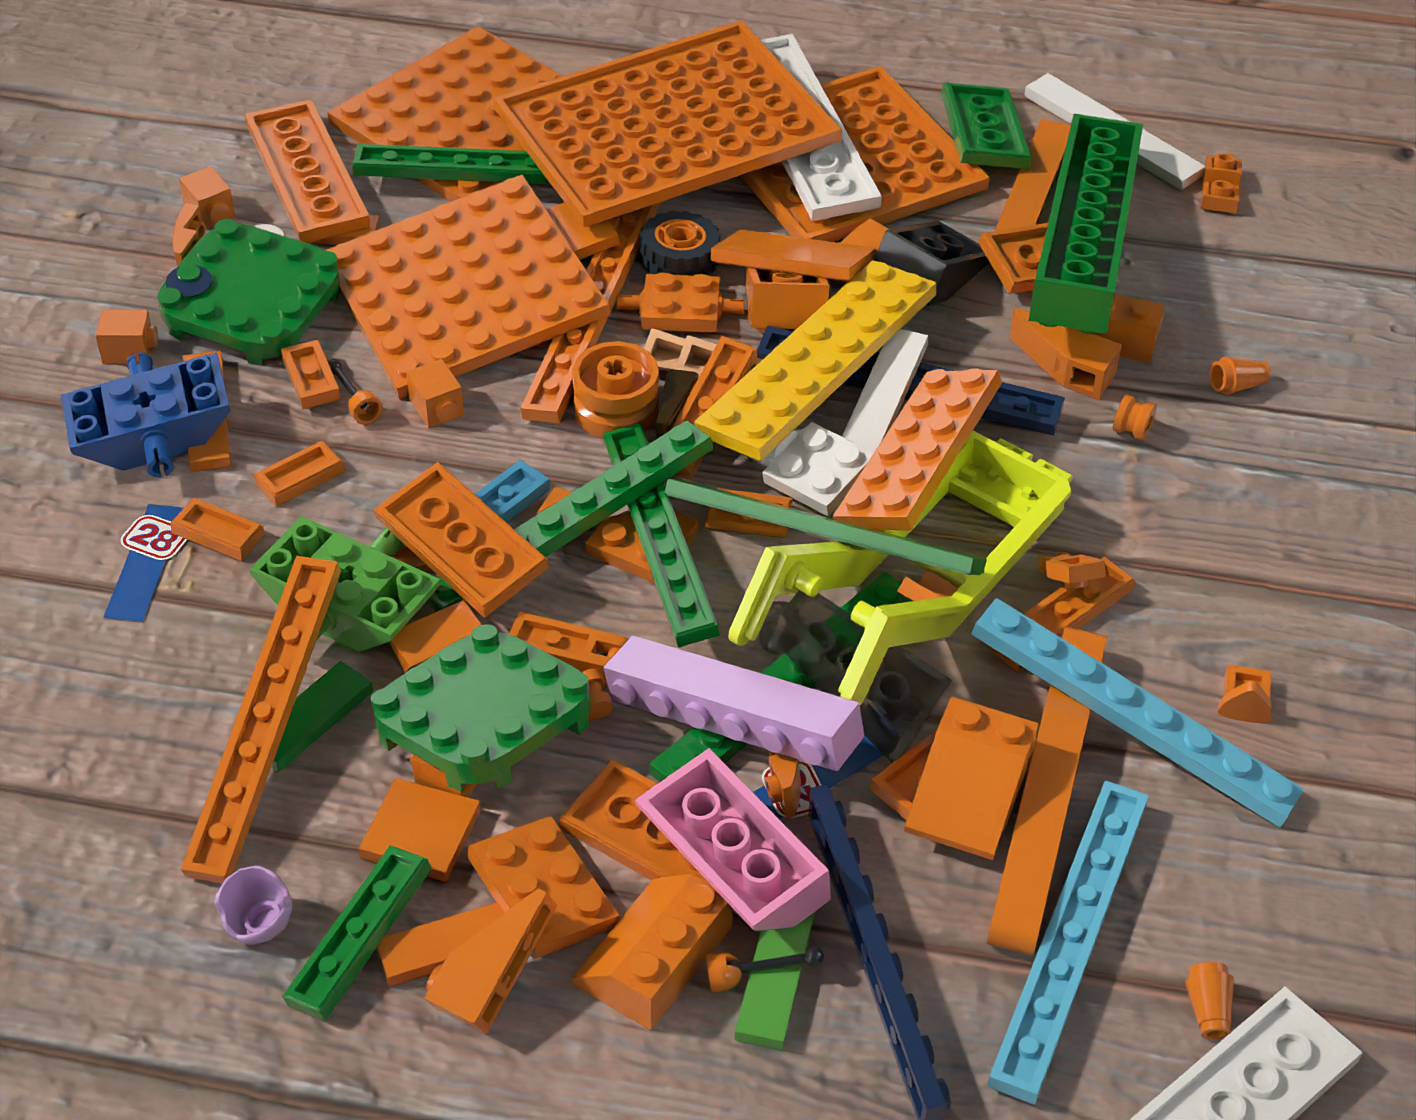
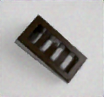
M675 369L667 371L657 419V439L671 430L699 378L697 372Z

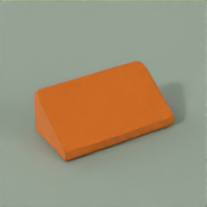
M721 489L778 505L793 507V501L790 497ZM708 506L705 528L785 539L787 538L789 528Z
M463 600L405 625L390 641V644L405 674L408 670L440 652L441 649L471 635L472 630L482 624Z

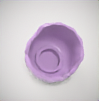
M259 865L240 868L224 880L215 897V905L223 922L222 926L233 939H237L240 943L247 945L270 941L286 929L293 908L290 893L283 881L274 871Z

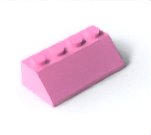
M710 748L635 799L636 805L754 931L795 927L831 900L829 870Z

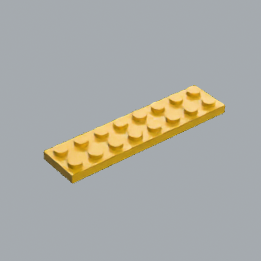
M872 260L694 422V426L710 436L711 441L762 461L936 296V282Z

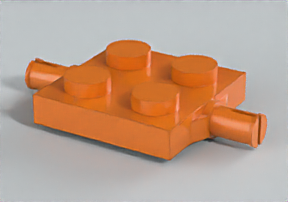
M669 273L646 274L645 288L640 295L618 294L617 310H639L641 330H651L653 328L667 331L717 332V321L722 316V313L744 315L745 299H722L720 277L704 274L694 276L671 275Z

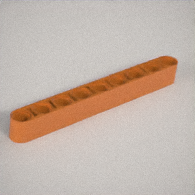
M1070 627L1064 628L1062 639L1102 663L1108 636ZM1051 684L987 938V945L1034 956L1091 711V709Z

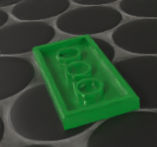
M943 83L941 96L961 163L1021 169L1030 168L1032 157L1008 88Z

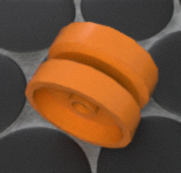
M621 341L604 342L587 348L576 358L572 368L574 413L576 421L584 431L595 437L603 438V434L637 423H641L645 433L655 424L659 414V370L656 359L649 351L632 343Z

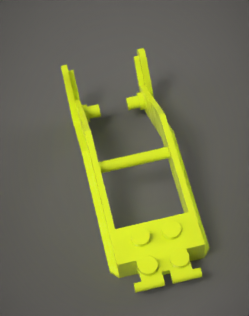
M972 431L913 529L948 492L1008 523L1014 528L986 558L984 574L981 573V575H967L906 559L957 586L958 590L952 596L876 606V608L864 601H860L852 611L851 620L864 627L865 632L839 687L840 697L859 702V705L862 704L889 647L950 637L1064 510V504L1071 496L1069 484L1072 481L1073 475L1043 459H1039L1036 463L1031 461L1033 454L1002 438L996 443ZM878 530L901 537H906L911 532L904 530ZM842 541L766 547L730 627L729 640L738 646H744L749 640H755L776 595L803 592L813 598L820 590L860 586L889 554Z

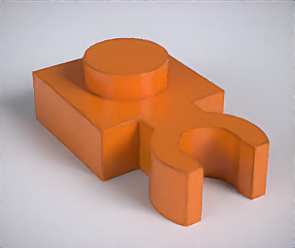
M1056 552V556L1037 555L1038 572L1047 574L1048 578L1064 582V587L1066 588L1087 587L1090 585L1089 580L1106 577L1105 560L1082 554L1069 556L1067 552Z

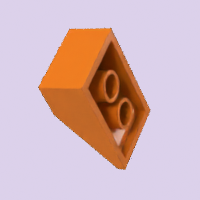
M744 267L748 320L751 328H757V332L765 333L767 326L780 329H794L795 331L829 299V284L826 278Z
M951 696L933 740L904 832L994 860L1032 759L1039 723Z

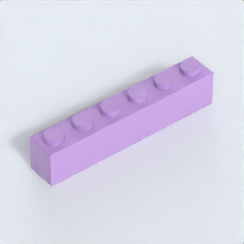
M632 635L603 667L611 700L654 713L660 717L673 719L698 729L714 732L736 741L752 744L774 753L793 757L811 765H818L838 771L864 738L859 702Z

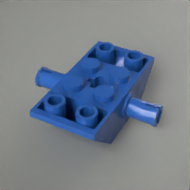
M139 352L140 364L137 365L135 354H132L127 360L130 376L62 394L61 399L71 453L123 471L146 465L147 472L157 478L162 477L160 465L163 464L164 473L168 476L174 469L171 457L188 453L189 447L206 444L231 411L217 353L153 369L151 356L147 353Z

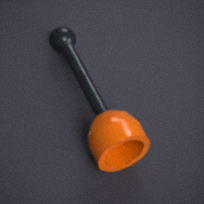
M337 359L330 360L328 364L332 374H336L352 396L349 398L348 408L355 421L363 425L376 421L383 410V405L378 397L366 389L357 391L342 371V363Z
M811 947L803 954L741 963L737 957L729 952L706 954L711 993L734 988L740 981L742 974L746 972L803 963L815 967L819 966L824 960L822 950L817 947Z

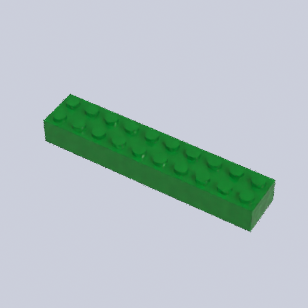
M1073 113L1035 278L1028 321L1038 322L1045 327L1062 326L1075 328L1087 334L1097 332L1107 334L1143 124Z

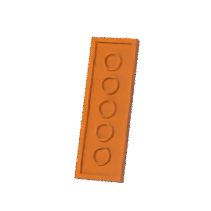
M312 99L244 114L247 129L299 241L304 243L317 242L323 238L371 227L369 214Z
M973 368L966 371H945L943 369L928 371L834 513L833 519L874 530L911 531L1002 384L998 370Z

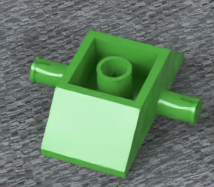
M303 516L250 568L251 576L278 605L296 556L337 561L341 573L318 638L324 635L358 652L390 642L441 585L439 578L393 558L405 544L393 533L390 534L391 531L385 527L381 534L369 546H366Z

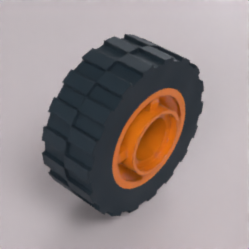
M669 211L668 213L656 214L655 217H650L647 223L641 227L639 244L640 264H643L646 272L649 271L651 274L669 273L671 275L689 276L704 274L709 276L711 272L713 273L716 270V265H718V263L711 261V248L720 243L719 229L716 225L712 224L710 219H706L697 213H689V211Z

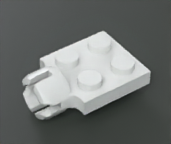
M811 422L802 430L794 429L762 461L754 458L751 459L767 467L762 472L765 484L829 516L844 500L874 453Z

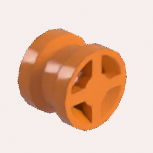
M1126 394L1118 407L1113 423V431L1119 433L1127 431L1133 433L1136 439L1144 441L1153 424L1157 405L1151 402L1139 403L1134 396Z

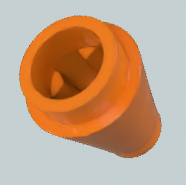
M1222 357L1219 361H1215L1209 371L1212 388L1216 392H1222L1224 395L1267 384L1271 376L1270 367L1265 361Z
M1203 962L1195 964L1188 970L1189 977L1185 980V985L1201 1030V1036L1205 1039H1223L1231 1033L1234 977L1228 974V967L1223 963Z

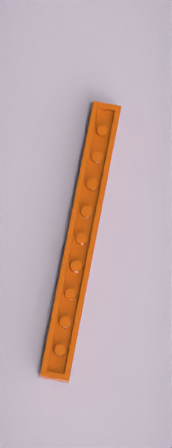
M661 202L611 218L610 223L618 234L620 244L595 253L586 269L608 302L610 313L639 252L641 227L647 223L650 217H655ZM609 316L553 338L520 407L523 420L560 423L574 393L572 368L576 358L587 348L596 345Z

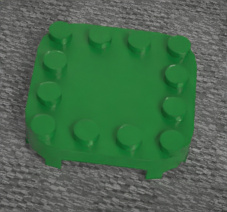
M223 219L216 223L215 229L210 230L197 242L177 266L180 267L177 270V276L185 282L194 281L200 276V269L196 265L206 268L212 277L209 288L198 295L185 297L181 296L179 290L167 288L165 281L157 297L161 318L169 329V335L181 341L186 333H190L247 352L248 363L262 366V359L281 356V348L300 344V337L328 301L337 302L340 295L337 256L331 251H325L319 247L254 226L237 224L232 219Z
M480 625L474 628L471 635L441 649L434 656L408 670L385 688L379 689L371 695L380 743L388 751L399 745L445 772L448 787L460 792L464 791L465 784H481L495 781L496 788L499 789L513 782L510 767L565 729L580 735L589 726L588 715L592 706L586 674L581 673L575 667L516 636L498 632L497 628L493 625Z

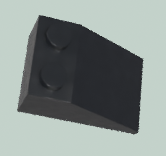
M938 220L886 230L874 258V261L885 263L888 266L936 282V296L925 306L946 301L990 263L979 243Z

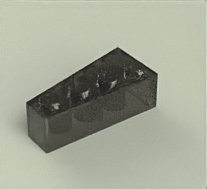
M798 590L780 614L771 640L822 692L840 697L839 687L862 639L865 628L853 622L850 613L818 593L812 598ZM901 646L889 647L871 687L860 705L864 735L893 763L905 754L939 706L952 679Z

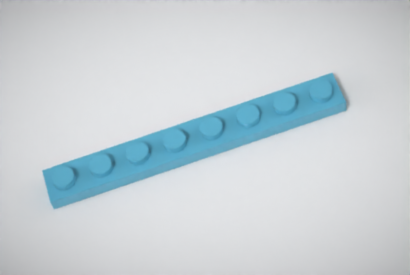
M995 598L973 628L971 635L1279 828L1287 819L1304 790L1301 786L998 598Z
M1106 780L1104 781L990 1073L987 1087L1034 1105L1036 1104L1142 819L1149 795Z

